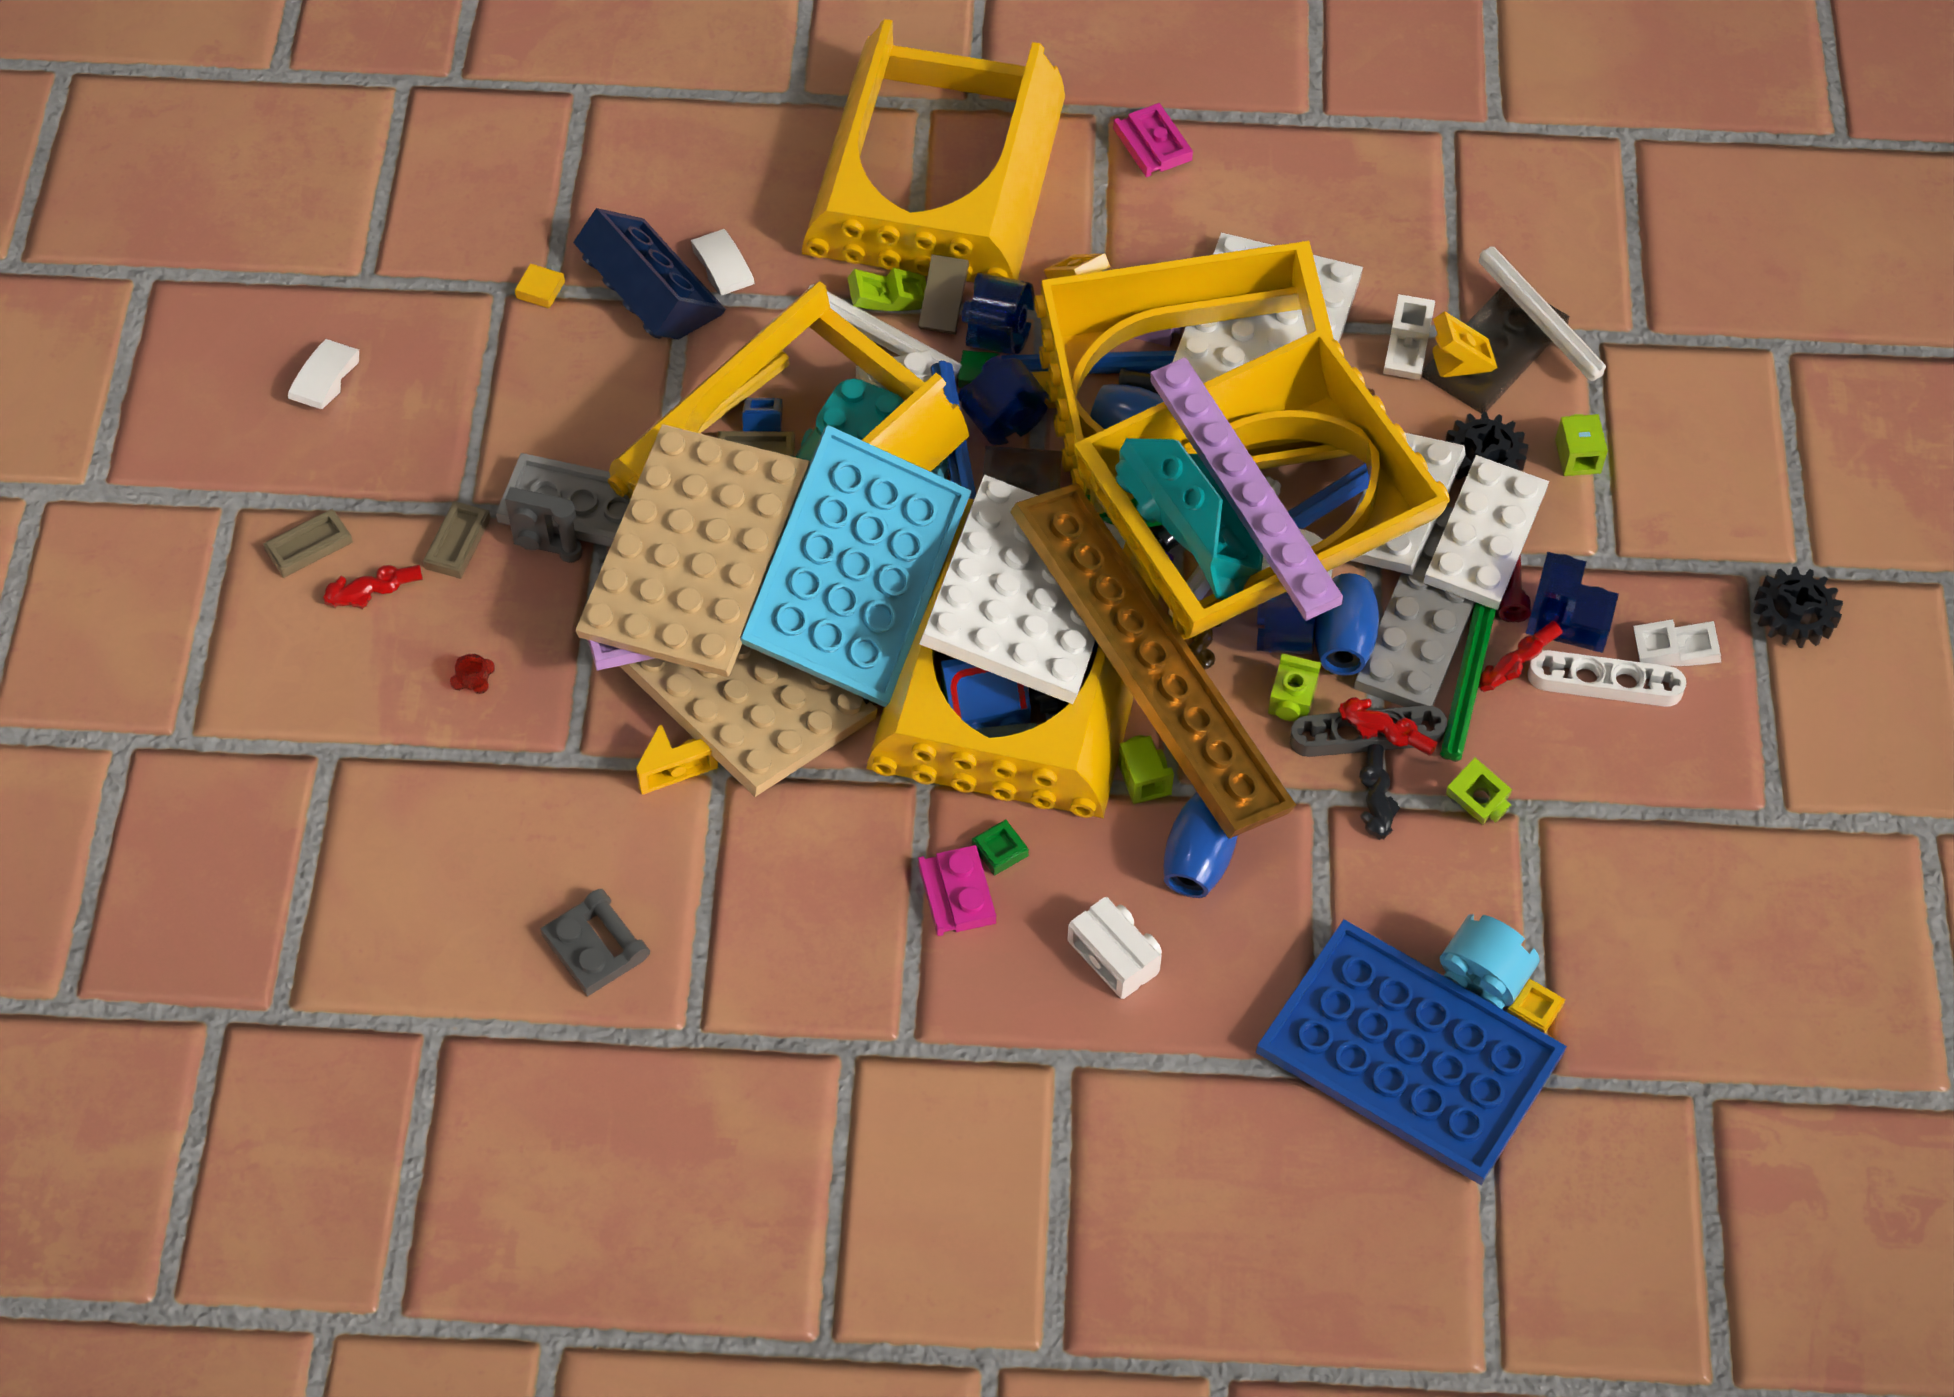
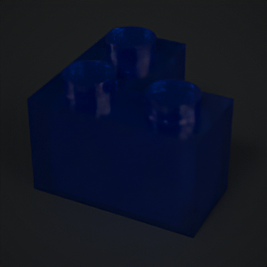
M1547 552L1525 634L1533 635L1554 620L1561 627L1563 633L1553 641L1603 653L1610 633L1619 593L1607 591L1598 586L1591 587L1581 584L1587 561L1575 559L1566 554Z

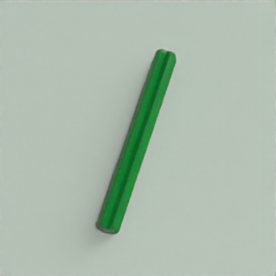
M1477 602L1475 603L1440 752L1443 759L1454 762L1462 759L1496 609Z

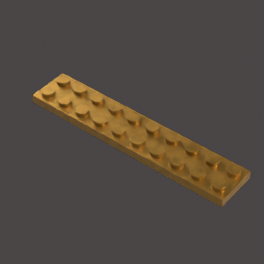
M1078 483L1016 502L1010 513L1228 839L1289 814L1296 806L1295 802Z

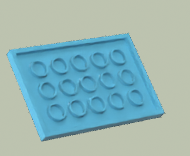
M827 425L817 444L740 639L742 644L886 707L891 700L902 667L929 603L971 490Z

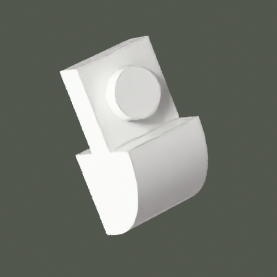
M1398 294L1383 374L1415 380L1421 379L1435 300Z

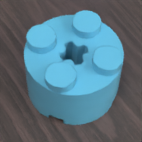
M1469 914L1441 954L1440 963L1445 970L1443 976L1503 1009V1007L1513 1004L1538 966L1540 958L1534 948L1528 953L1521 946L1525 938L1510 926L1486 915H1482L1480 920L1477 921L1474 920V914Z

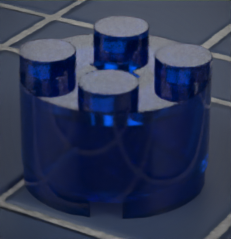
M978 273L974 282L972 301L966 300L962 310V321L968 323L966 346L1008 355L1020 354L1025 347L1032 323L1026 322L1028 310L1034 311L1035 294L1033 285L1022 280Z
M995 356L986 361L982 367V372L970 384H967L959 391L958 398L962 409L988 442L993 445H1004L1009 443L1005 437L1015 432L1021 437L1031 431L1041 421L1048 409L1044 402L1045 398L1049 399V394L1021 360L1016 358L1002 360L1000 356Z
M1287 592L1258 605L1257 625H1265V628H1258L1257 651L1299 655L1313 654L1315 617L1305 621Z

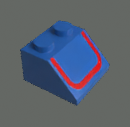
M958 659L941 661V692L948 704L965 723L986 737L1008 736L1030 729L1031 704L1027 686Z

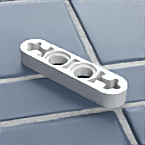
M1542 650L1537 657L1532 659L1527 673L1530 683L1543 691L1663 707L1677 704L1681 700L1687 684L1683 673L1671 666L1551 650ZM1542 666L1550 667L1551 675L1544 674ZM1564 668L1570 669L1567 678H1563L1565 673ZM1581 669L1591 670L1597 676V680L1594 682H1584L1577 677L1576 672ZM1621 674L1630 675L1636 680L1637 685L1632 688L1623 687L1617 682L1616 677ZM1646 679H1650L1648 683L1649 689L1643 688ZM1668 682L1672 690H1664V685L1661 683Z

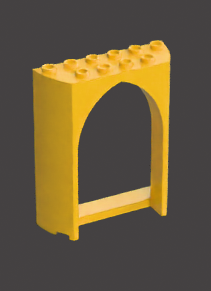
M882 20L879 28L871 36H868L863 46L805 234L801 254L816 258L846 261L852 264L882 267L888 270L897 268L928 276L932 254L959 258L969 261L967 282L991 285L997 288L1016 289L1065 99L1064 85L1057 66H1052L1043 54L1045 48L1041 43L1032 42L1026 66L895 46L893 45V20ZM883 79L1016 100L1001 157L990 175L977 188L948 205L926 211L908 212L890 202L873 186L862 167L860 155Z
M1310 241L1041 280V295L1034 296L1036 316L1041 318L1043 346H1039L1040 363L1042 369L1048 368L1050 380L1046 381L1049 403H1056L1057 414L1053 416L1055 433L1057 437H1063L1065 449H1061L1064 472L1070 471L1072 483H1078L1085 495H1090V488L1085 481L1080 480L1074 443L1104 430V428L1089 416L1076 397L1079 388L1092 367L1118 345L1134 337L1160 330L1299 309L1302 310L1307 334L1323 328L1331 340L1334 339ZM1302 439L1270 440L1245 446L1260 470L1352 455L1332 445Z
M819 281L806 290L612 461L609 469L610 478L607 479V482L619 496L624 497L627 495L631 498L662 424L698 433L708 417L724 401L808 327L866 373L870 374L886 389L899 395L904 400L862 441L931 472L969 437V432L959 405L950 403L944 395L943 387L946 385L944 379L935 373L926 382L922 381L832 310L826 286Z
M1323 328L1203 383L1244 446L1270 440L1302 439L1332 445L1356 456L1366 463L1369 485L1357 510L1337 531L1311 546L1327 572L1435 520L1444 512L1447 503L1450 501L1444 484L1434 480L1428 471L1427 463L1419 452L1414 453L1407 443L1401 426L1397 423H1392L1386 415L1381 399L1377 395L1372 396L1365 386L1361 372L1356 367L1349 365L1344 358L1343 350L1338 341L1335 339L1331 340ZM1164 402L1074 443L1080 480L1085 481L1090 488L1091 504L1098 514L1106 512L1172 611L1173 624L1183 639L1192 638L1287 592L1272 568L1267 567L1250 576L1241 592L1224 600L1217 599L1212 594L1198 601L1131 502L1134 496L1126 492L1117 483L1115 477L1118 474L1115 466L1119 462L1120 449L1126 438L1178 440L1188 454H1197Z
M969 498L929 603L902 667L891 700L883 708L866 769L873 770L883 776L897 775L912 778L921 784L935 783L953 787L955 790L964 793L974 791L992 795L1002 801L1017 800L1031 803L1040 809L1055 808L1072 812L1083 818L1093 816L1104 819L1118 763L1120 743H1123L1134 697L1099 644L1090 674L1078 692L1073 704L1069 703L1058 714L1032 729L1013 735L988 738L979 733L955 713L946 701L936 679L933 666L936 651L919 644L974 502V499ZM1125 542L1123 551L1158 601L1160 593Z

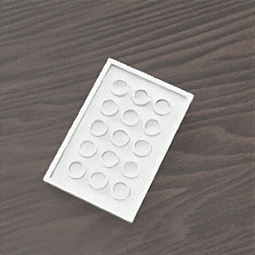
M1221 232L1213 255L1275 245ZM1313 255L1333 338L1339 343L1361 279L1363 267ZM1302 310L1186 326L1173 362L1186 357L1201 381L1205 383L1307 335Z
M984 474L919 644L1073 704L1078 695L1095 638L1010 513L1016 502L1038 495ZM1104 522L1123 549L1125 541L1116 527Z

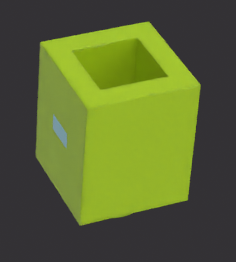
M1574 414L1561 417L1555 442L1563 475L1601 474L1608 449L1599 414Z

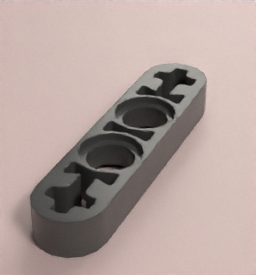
M1423 705L1373 710L1388 714L1394 723L1402 718L1411 719L1418 726L1420 733L1438 743L1444 737L1447 718L1437 707ZM1340 713L1300 717L1294 721L1290 734L1292 749L1297 754L1306 757L1367 752L1368 746L1371 744L1382 745L1384 750L1414 748L1410 745L1402 747L1393 745L1381 733H1378V737H1371L1369 739H1362L1359 734L1356 739L1346 740L1338 734L1337 730L1343 726H1354L1347 720H1342ZM1422 721H1428L1429 725L1434 727V730L1427 731L1426 726L1421 725ZM1325 729H1330L1329 740H1326L1327 733H1325ZM1309 731L1310 735L1315 737L1314 741H1307L1306 736L1302 735L1303 732Z

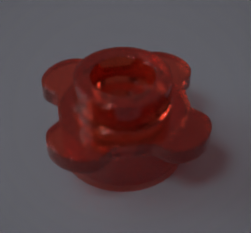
M466 654L459 657L455 664L456 674L450 678L451 687L455 690L463 688L473 690L476 694L486 692L489 689L487 682L489 675L495 671L494 663L490 659H484L477 654ZM472 673H476L474 677L469 676Z

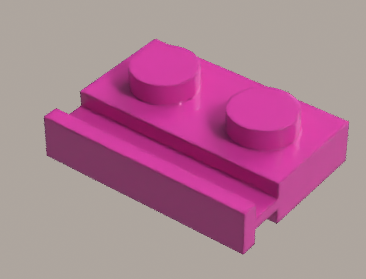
M1160 103L1130 113L1126 119H1114V131L1146 178L1151 176L1153 171L1159 170L1163 172L1192 161L1193 150Z
M976 845L936 853V857L927 859L924 856L918 857V867L937 936H942L944 932L951 930L960 932L996 924L995 909Z

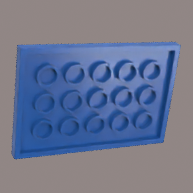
M1343 919L1258 1043L1256 1053L1479 1185H1482L1564 1055L1567 1046Z

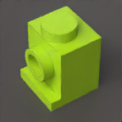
M1282 653L1270 696L1268 714L1278 716L1285 721H1296L1300 717L1309 715L1318 683L1321 662Z
M1151 735L1134 736L1126 742L1120 743L1118 766L1132 803L1137 804L1172 795L1173 769L1172 767L1168 768L1163 750H1156Z
M1476 757L1447 786L1446 795L1450 799L1455 800L1482 825L1489 818L1496 823L1512 805L1507 801L1512 789ZM1477 791H1484L1488 794L1489 800L1481 804L1474 800L1473 795Z

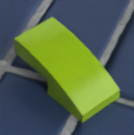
M892 268L887 276L854 269L847 277L852 304L855 307L881 311L922 309L926 288L924 275Z

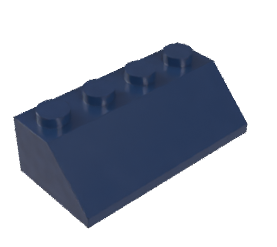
M596 208L573 242L583 253L582 259L588 265L598 270L603 276V283L620 295L623 299L622 304L633 314H636L644 323V330L655 338L661 339L666 337L679 340L720 317L726 310L644 218Z

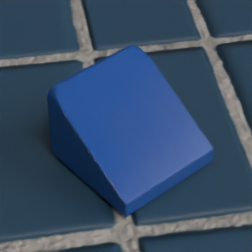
M745 399L742 412L743 431H781L783 399Z

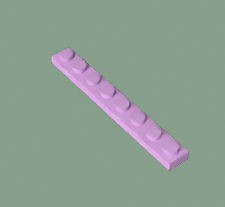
M1184 357L1152 371V385L1305 621L1342 605L1343 595L1187 358Z

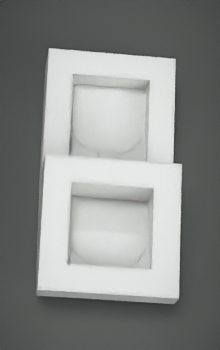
M725 229L691 240L693 253L706 268L709 282L721 296L755 284L748 265Z
M325 339L298 373L288 392V399L323 409L340 393L341 379L359 363V349Z
M1672 619L1633 626L1640 662L1665 666H1694L1721 662V653L1714 621L1675 627Z

